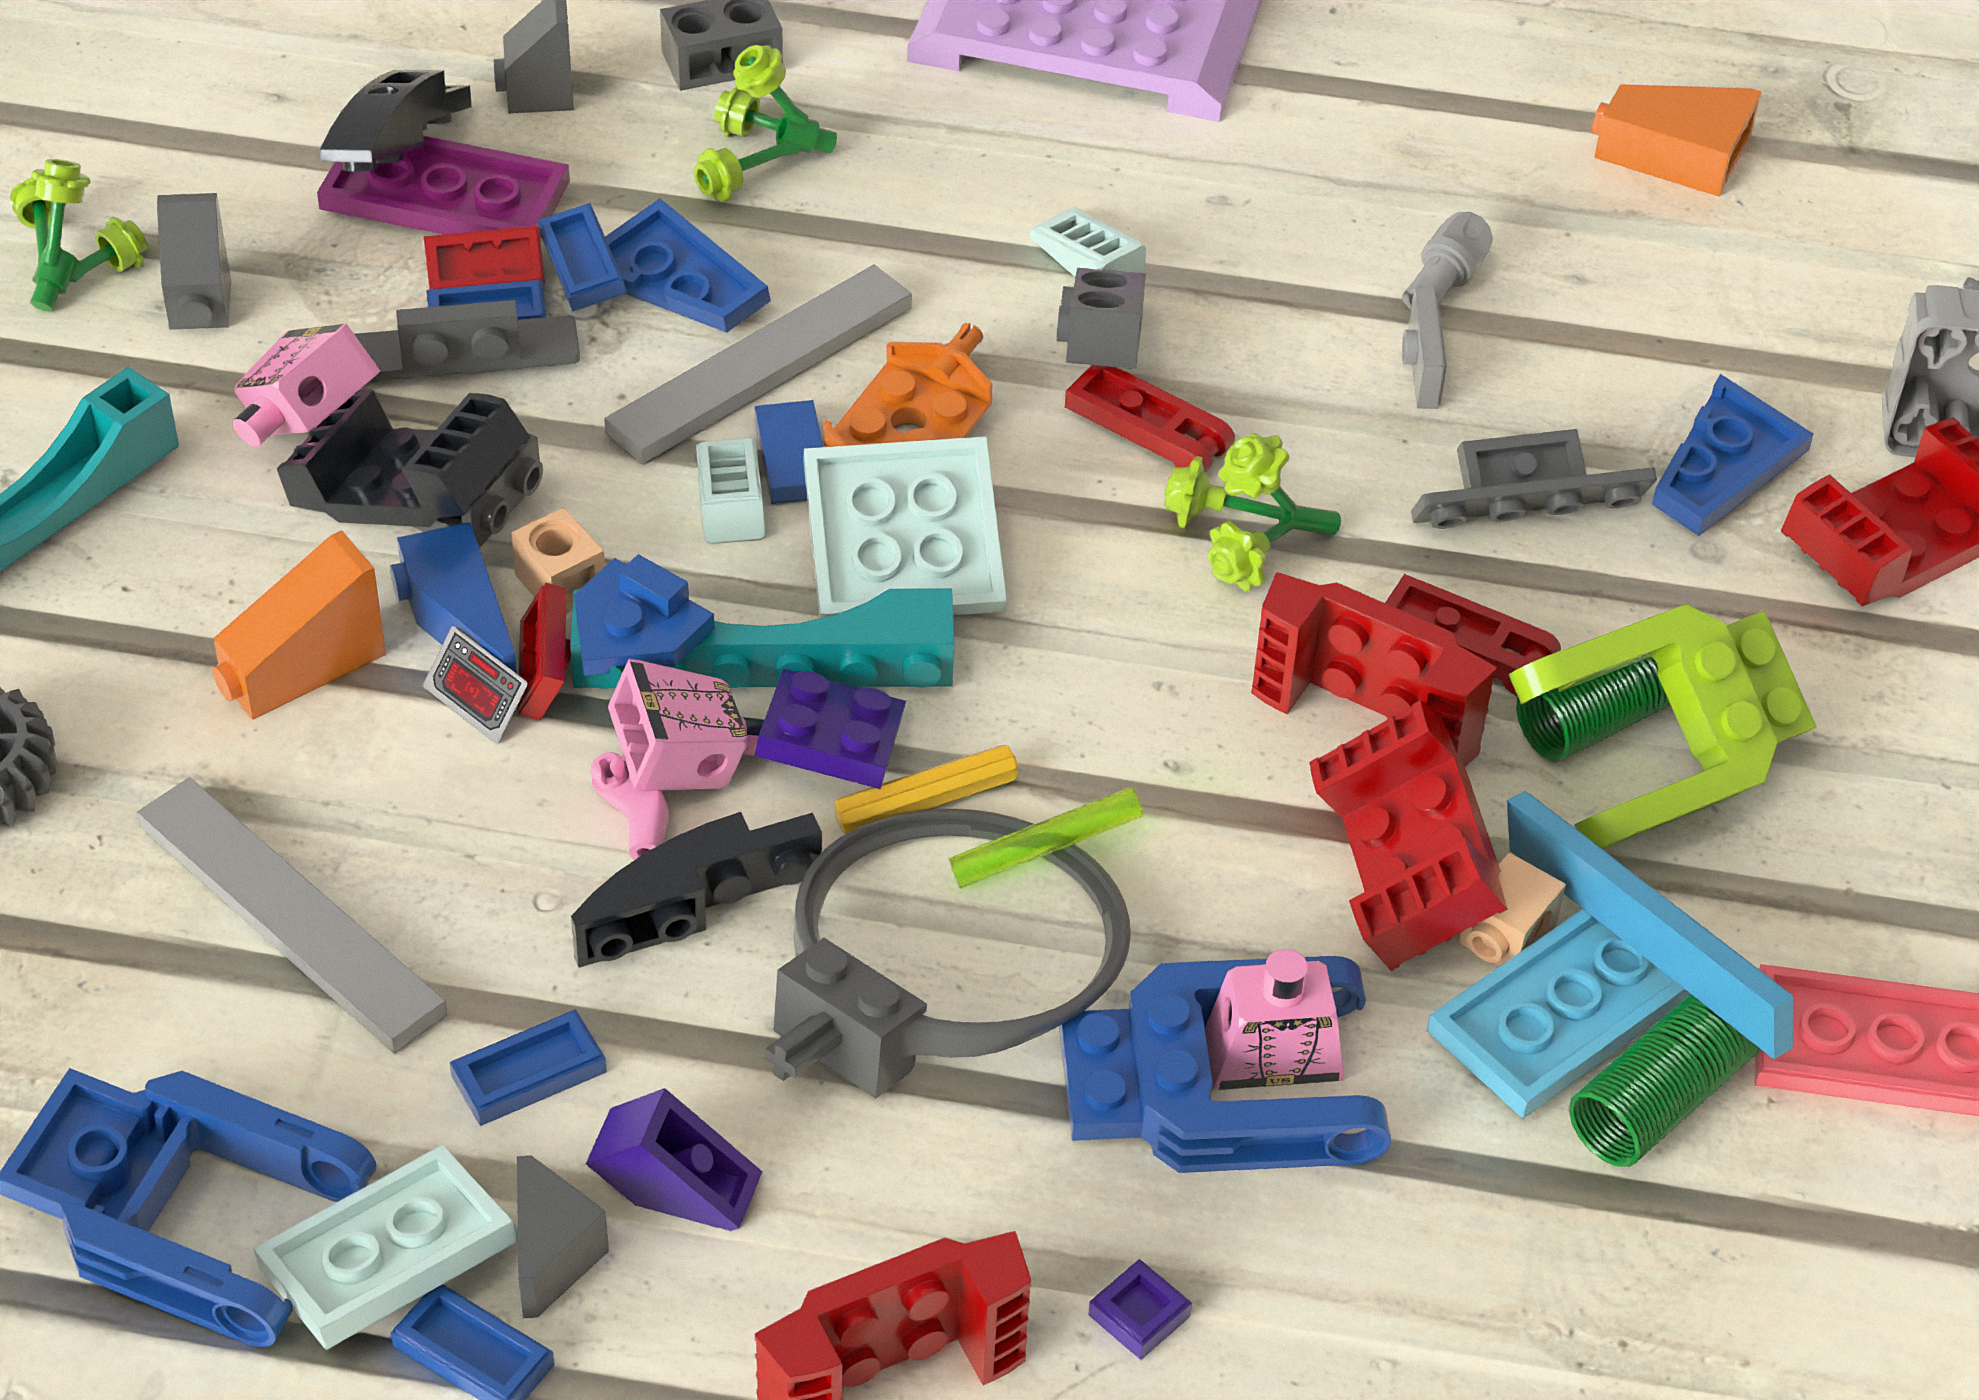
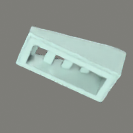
M1074 207L1030 229V238L1073 276H1076L1077 267L1144 273L1146 247L1141 242Z
M743 438L696 444L705 540L708 543L714 544L763 538L765 535V522L756 440Z

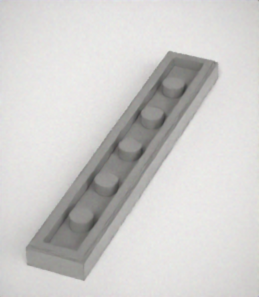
M873 264L605 417V433L643 465L912 308V293Z
M188 777L137 811L139 825L146 833L394 1054L447 1016L446 1001L192 778Z

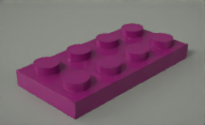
M423 136L424 146L403 152L404 160L377 163L378 169L344 171L343 162H334L317 191V198L320 210L438 234L537 226V220L553 215L569 185V164Z

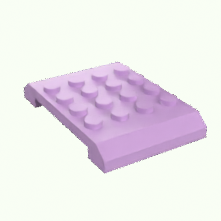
M928 0L909 40L907 62L959 71L965 56L1167 94V112L1220 122L1263 0Z

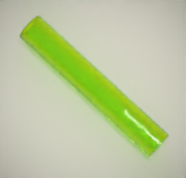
M1131 786L949 857L948 861L958 887L961 889L1144 817L1138 796Z

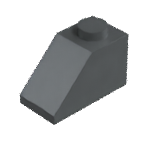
M542 0L503 36L504 58L493 59L496 92H507L508 114L574 110L567 1Z
M217 193L157 195L161 285L169 330L228 327L231 277Z

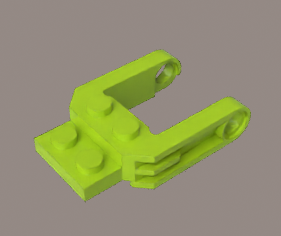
M1684 604L1548 655L1509 674L1521 704H1525L1533 698L1558 688L1559 692L1653 657L1658 666L1657 675L1693 757L1703 767V772L1588 817L1574 824L1575 829L1601 849H1604L1732 798L1765 782L1777 744L1817 728L1766 611L1726 625V623L1688 604Z

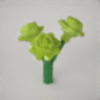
M1251 433L1247 437L1239 438L1229 448L1225 457V465L1219 471L1220 479L1226 483L1225 488L1210 484L1209 477L1204 472L1202 457L1199 456L1193 459L1189 467H1174L1165 488L1166 498L1164 506L1166 509L1178 513L1177 521L1181 528H1185L1193 519V516L1199 515L1204 508L1222 512L1223 506L1279 520L1278 524L1265 532L1254 531L1251 533L1244 531L1231 521H1226L1221 527H1216L1210 531L1213 546L1208 552L1207 560L1212 565V573L1219 581L1231 585L1237 584L1245 592L1253 589L1254 585L1258 587L1265 583L1263 566L1266 561L1265 553L1270 550V543L1293 529L1335 535L1341 525V517L1337 511L1296 505L1281 488L1280 472L1289 461L1290 456L1285 449H1282L1283 442L1277 435L1262 437L1256 433ZM1262 493L1270 494L1280 506H1275L1259 501L1237 497L1235 495L1246 494L1250 498L1255 499L1259 497Z

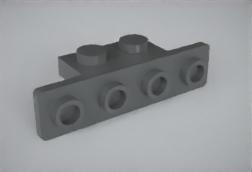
M515 300L396 310L398 330L354 334L380 369V372L370 381L574 364L580 361L575 317L557 316L517 320Z
M1577 429L1463 441L1457 448L1464 489L1423 494L1411 510L1413 523L1431 522L1433 528L1442 529L1461 525L1468 521V517L1490 515L1491 521L1503 522L1520 518L1526 514L1527 510L1547 508L1550 515L1569 514L1582 509L1584 504L1605 502L1607 508H1623L1640 502L1642 500L1641 496L1657 481V476L1653 467L1587 475Z

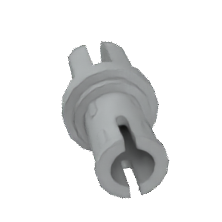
M1457 212L1446 219L1427 242L1421 252L1424 267L1402 295L1405 305L1410 310L1414 287H1435V291H1438L1440 302L1451 286H1463L1470 281L1475 271L1488 255L1493 241L1490 226L1481 216L1473 212Z

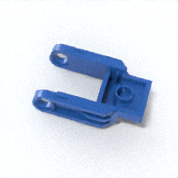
M1341 956L1304 957L1306 962L1320 961L1326 964L1331 988H1343L1332 992L1337 1018L1345 1016L1356 1009L1359 1011L1364 1008L1366 998L1361 970L1354 961ZM1267 959L1161 963L1130 992L1129 1009L1083 1011L1078 1016L1059 1026L1072 1141L1143 1138L1152 1145L1154 1156L1178 1173L1363 1164L1379 1158L1389 1149L1391 1135L1385 1106L1379 1100L1369 1096L1351 1095L1220 1102L1211 1100L1213 1084L1205 1035L1206 1024L1227 972L1239 966L1266 965ZM1365 1128L1364 1131L1358 1133H1342L1351 1129Z
M69 1068L1 1169L0 1195L63 1220L65 1236L79 1277L245 1344L256 1347H268L274 1344L293 1311L292 1303L289 1299L285 1298L283 1302L265 1286L232 1273V1266L230 1264L152 1234L149 1230L189 1169L190 1157L195 1150L200 1149L333 1202H338L367 1186L376 1170V1161L373 1155L364 1145L346 1134L185 1071H178L148 1080L145 1090L132 1093Z

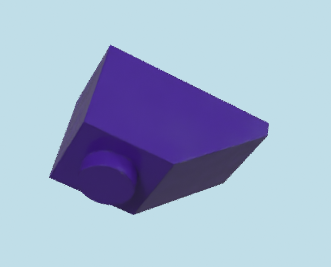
M666 1088L610 1108L586 1161V1165L635 1206L728 1231L740 1228L763 1172Z

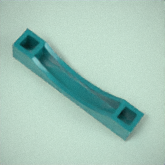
M127 367L81 398L68 423L47 451L21 478L0 493V572L179 447L169 393L130 367Z
M952 588L888 589L859 606L833 616L802 623L758 626L714 621L715 629L675 667H671L722 679L730 688L776 687L783 669L795 672H814L822 675L829 681L856 688L953 687L954 625ZM574 589L570 643L574 688H616L626 665L610 667V673L588 676L583 674L574 594L580 589Z

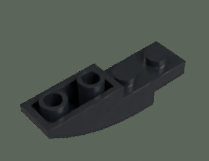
M392 70L378 76L356 93L340 112L320 148V161L343 162L344 171L359 172L378 169L377 163L404 160L403 152L424 146L423 130H427V124L452 122V113L472 107L470 85H445L444 70Z
M738 812L675 836L644 853L610 877L571 915L574 958L578 968L601 961H613L627 953L664 942L683 940L691 934L706 930L705 908L721 903H733L748 895L782 885H794L802 882L806 871L822 853V831L813 812L754 830H749L742 813Z

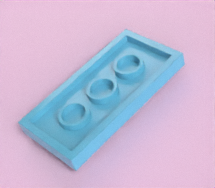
M1582 909L1431 1013L1427 1032L1524 1119L1661 1020L1689 996L1690 993Z

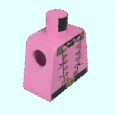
M347 323L289 330L279 338L235 385V394L246 409L233 420V427L247 444L254 447L260 446L271 435L308 432L319 425L380 372V369Z
M628 659L608 705L634 790L640 791L722 789L730 783L742 755L756 757L754 755L757 741L764 719L740 716L731 689L722 679L635 659Z
M1281 949L1269 955L1266 965L1239 966L1227 972L1205 1027L1214 1090L1343 1081L1344 1069L1338 1018L1326 964L1320 961L1306 962L1300 953L1289 949Z

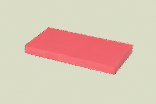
M1760 964L1759 970L1793 995V1049L1776 1059L1771 1058L1762 1050L1755 1055V1086L1979 1116V993Z

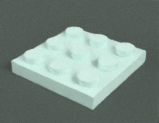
M987 437L804 449L803 462L819 619L833 616L864 604L888 589L952 588L953 616L1005 612L1007 599Z

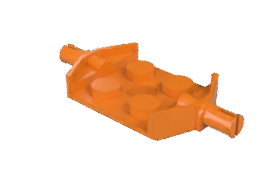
M964 323L950 343L889 342L886 345V364L838 424L833 428L832 422L827 420L824 422L825 447L967 438L992 405V382L968 357L983 340L982 331L976 325H973L971 329V323ZM903 424H916L922 427L912 429L907 433L895 429Z

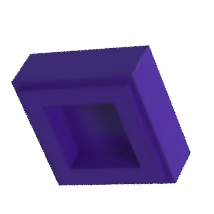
M1138 1259L1089 1301L1088 1316L1142 1360L1190 1318L1192 1302L1142 1260Z

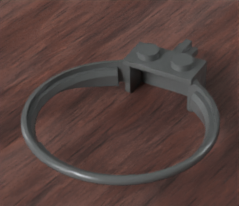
M926 809L887 816L853 829L834 841L813 861L799 886L794 920L796 957L777 970L773 1031L782 1037L765 1048V1059L774 1064V1075L783 1081L790 1076L795 1078L812 1064L820 1061L876 1099L912 1071L916 1055L950 1058L976 1057L997 1053L1039 1037L1078 1016L1092 1006L1106 993L1119 976L1129 952L1131 938L1130 918L1124 898L1107 871L1086 851L1051 830L1012 816L972 809ZM931 836L983 838L1007 843L1037 854L1054 863L1073 877L1090 895L1102 917L1105 929V951L1101 965L1087 987L1076 997L1054 1009L1020 1019L999 1022H957L934 1019L922 1015L927 1012L926 1002L823 937L820 940L818 923L821 909L829 890L838 877L854 862L882 847L901 841Z

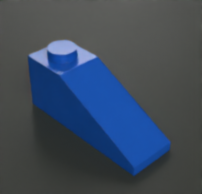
M467 522L397 537L400 563L390 565L392 583L398 602L409 600L416 624L441 645H443L451 627L454 626L517 674L515 651L471 523Z

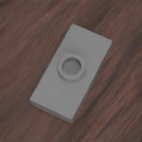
M1414 287L1408 330H1404L1402 338V362L1405 365H1412L1417 409H1437L1438 405L1441 404L1447 368L1438 291H1435V287Z

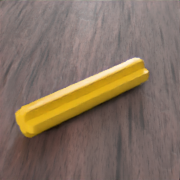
M999 745L883 783L881 789L871 787L840 797L834 802L835 818L842 832L847 834L853 829L887 816L931 809L1013 782L1018 777V763L1009 746Z

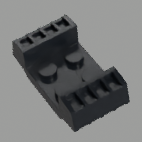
M362 390L357 391L323 420L317 428L312 429L307 439L294 449V453L285 462H282L277 467V472L288 502L292 507L324 512L339 523L431 527L438 518L466 515L470 510L469 506L478 496L484 494L485 487L493 478H497L500 475L499 471L508 461L513 460L515 452L522 444H526L531 437L504 398L487 394L469 393L437 430H420L408 427L393 429L374 391Z

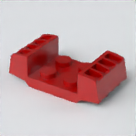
M1954 417L1929 425L1923 430L1913 463L1852 493L1830 474L1799 492L1795 496L1781 528V533L1786 537L1789 536L1801 547V551L1804 554L1807 553L1819 564V567L1822 570H1826L1838 582L1837 584L1841 588L1844 587L1856 598V602L1862 607L1890 595L1901 598L1979 558V439L1961 426L1960 422Z
M1277 572L1262 604L1251 693L1264 703L1285 714L1289 713L1310 683L1328 690L1338 697L1346 698L1382 714L1387 718L1410 708L1412 704L1421 700L1443 718L1455 751L1463 766L1466 767L1480 753V745L1497 667L1460 647L1451 631L1338 582L1318 585Z
M1420 700L1412 704L1410 708L1387 718L1383 723L1362 732L1356 738L1337 746L1336 749L1309 762L1316 794L1342 817L1365 891L1349 900L1357 926L1364 942L1391 971L1400 967V964L1411 958L1425 954L1426 950L1443 941L1448 942L1460 932L1470 927L1478 926L1479 922L1492 915L1508 910L1499 880L1501 870L1468 773L1455 751L1443 718L1423 701Z
M1012 1231L969 1243H961L944 1237L809 1290L800 1309L754 1333L756 1341L755 1358L757 1361L756 1394L758 1400H842V1386L856 1387L872 1379L879 1371L908 1359L923 1360L939 1352L946 1344L958 1340L982 1385L991 1383L1010 1373L1026 1361L1031 1276L1017 1233Z

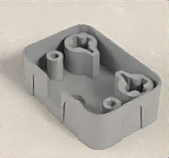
M1928 285L1925 293L1915 292L1913 294L1903 334L1900 336L1893 359V368L1889 382L1882 397L1884 442L1887 450L1899 456L1916 457L1924 428L1953 417L1968 432L1979 439V370L1973 369L1968 363L1971 357L1979 353V290Z

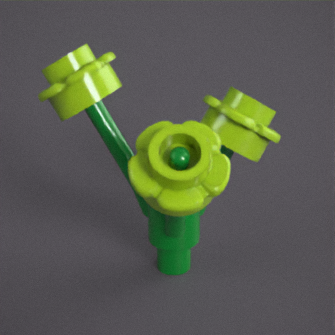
M753 45L742 51L735 61L733 72L736 88H733L731 92L723 91L716 103L714 120L720 123L724 136L730 137L733 133L747 137L756 124L774 130L776 132V143L778 144L741 159H737L734 153L727 148L719 150L713 148L705 149L704 153H701L698 157V164L694 166V179L699 190L704 195L717 198L720 202L728 201L733 192L742 188V171L781 156L797 154L799 151L810 153L813 149L832 153L835 148L837 133L819 128L818 121L808 119V115L800 110L780 87L786 75V68L781 62L782 55L776 48L772 49L768 45ZM771 94L785 113L780 119L759 113V97Z
M62 159L45 160L44 170H33L31 177L17 184L10 193V200L14 202L12 210L17 215L18 220L23 225L36 231L38 266L32 279L36 284V288L30 304L47 312L53 310L58 295L66 293L70 282L76 283L88 271L105 261L118 272H122L132 265L135 268H140L144 264V258L141 253L148 248L142 231L133 221L127 220L123 222L117 217H111L106 222V226L95 233L98 251L79 261L71 253L62 250L60 244L65 206L67 203L83 202L84 189L91 182L88 176L80 173V164Z

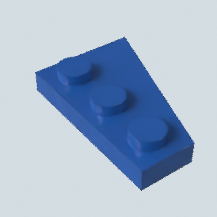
M658 199L605 236L623 278L627 295L726 333L771 302L768 286L662 199Z
M1720 374L1706 405L1701 407L1695 417L1693 428L1688 437L1678 447L1657 484L1652 505L1700 536L1810 450L1814 433Z

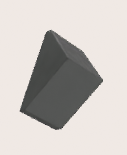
M532 1155L517 1156L518 1279L523 1318H537L609 1252L606 1211Z

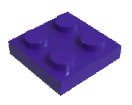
M783 669L760 730L754 756L881 789L906 701L890 697L879 689H860L829 681L822 675L814 672H795Z

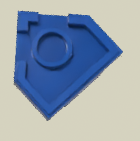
M639 554L628 564L614 558L574 594L584 676L610 673V667L626 665L628 659L675 667L715 629L714 613L689 600L688 581Z

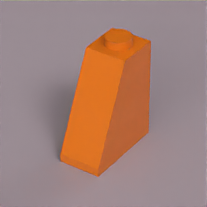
M1620 84L1610 103L1601 102L1596 111L1591 128V133L1599 136L1594 158L1719 197L1752 135L1762 91L1752 88Z
M342 530L330 535L214 637L218 665L212 668V673L216 685L224 698L229 702L236 699L253 720L386 655L375 569Z

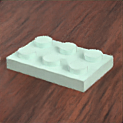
M442 1144L254 1247L253 1250L259 1269L281 1296L291 1301L295 1313L327 1350L518 1242L511 1218Z

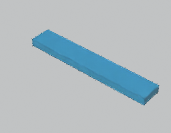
M1524 791L1507 800L1510 852L1565 883L1564 894L1771 1058L1776 1059L1793 1049V995L1534 796Z

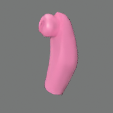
M603 753L594 759L590 772L593 777L592 785L595 791L628 818L630 857L635 860L664 843L669 820V807L661 790H634L626 762L617 753Z

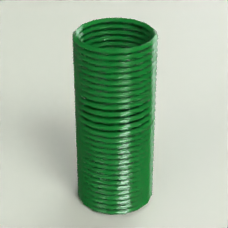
M1650 657L1559 692L1558 688L1533 698L1525 704H1521L1517 697L1516 712L1519 725L1532 748L1542 757L1558 762L1579 753V751H1583L1589 746H1593L1599 741H1603L1624 728H1628L1634 723H1638L1642 719L1659 712V710L1671 706L1657 675V662L1653 657Z
M1689 994L1633 1045L1594 1077L1593 1080L1571 1097L1569 1104L1571 1124L1579 1139L1589 1151L1602 1161L1617 1167H1631L1673 1131L1696 1108L1704 1103L1718 1088L1723 1086L1747 1062L1755 1057L1761 1049L1692 994Z

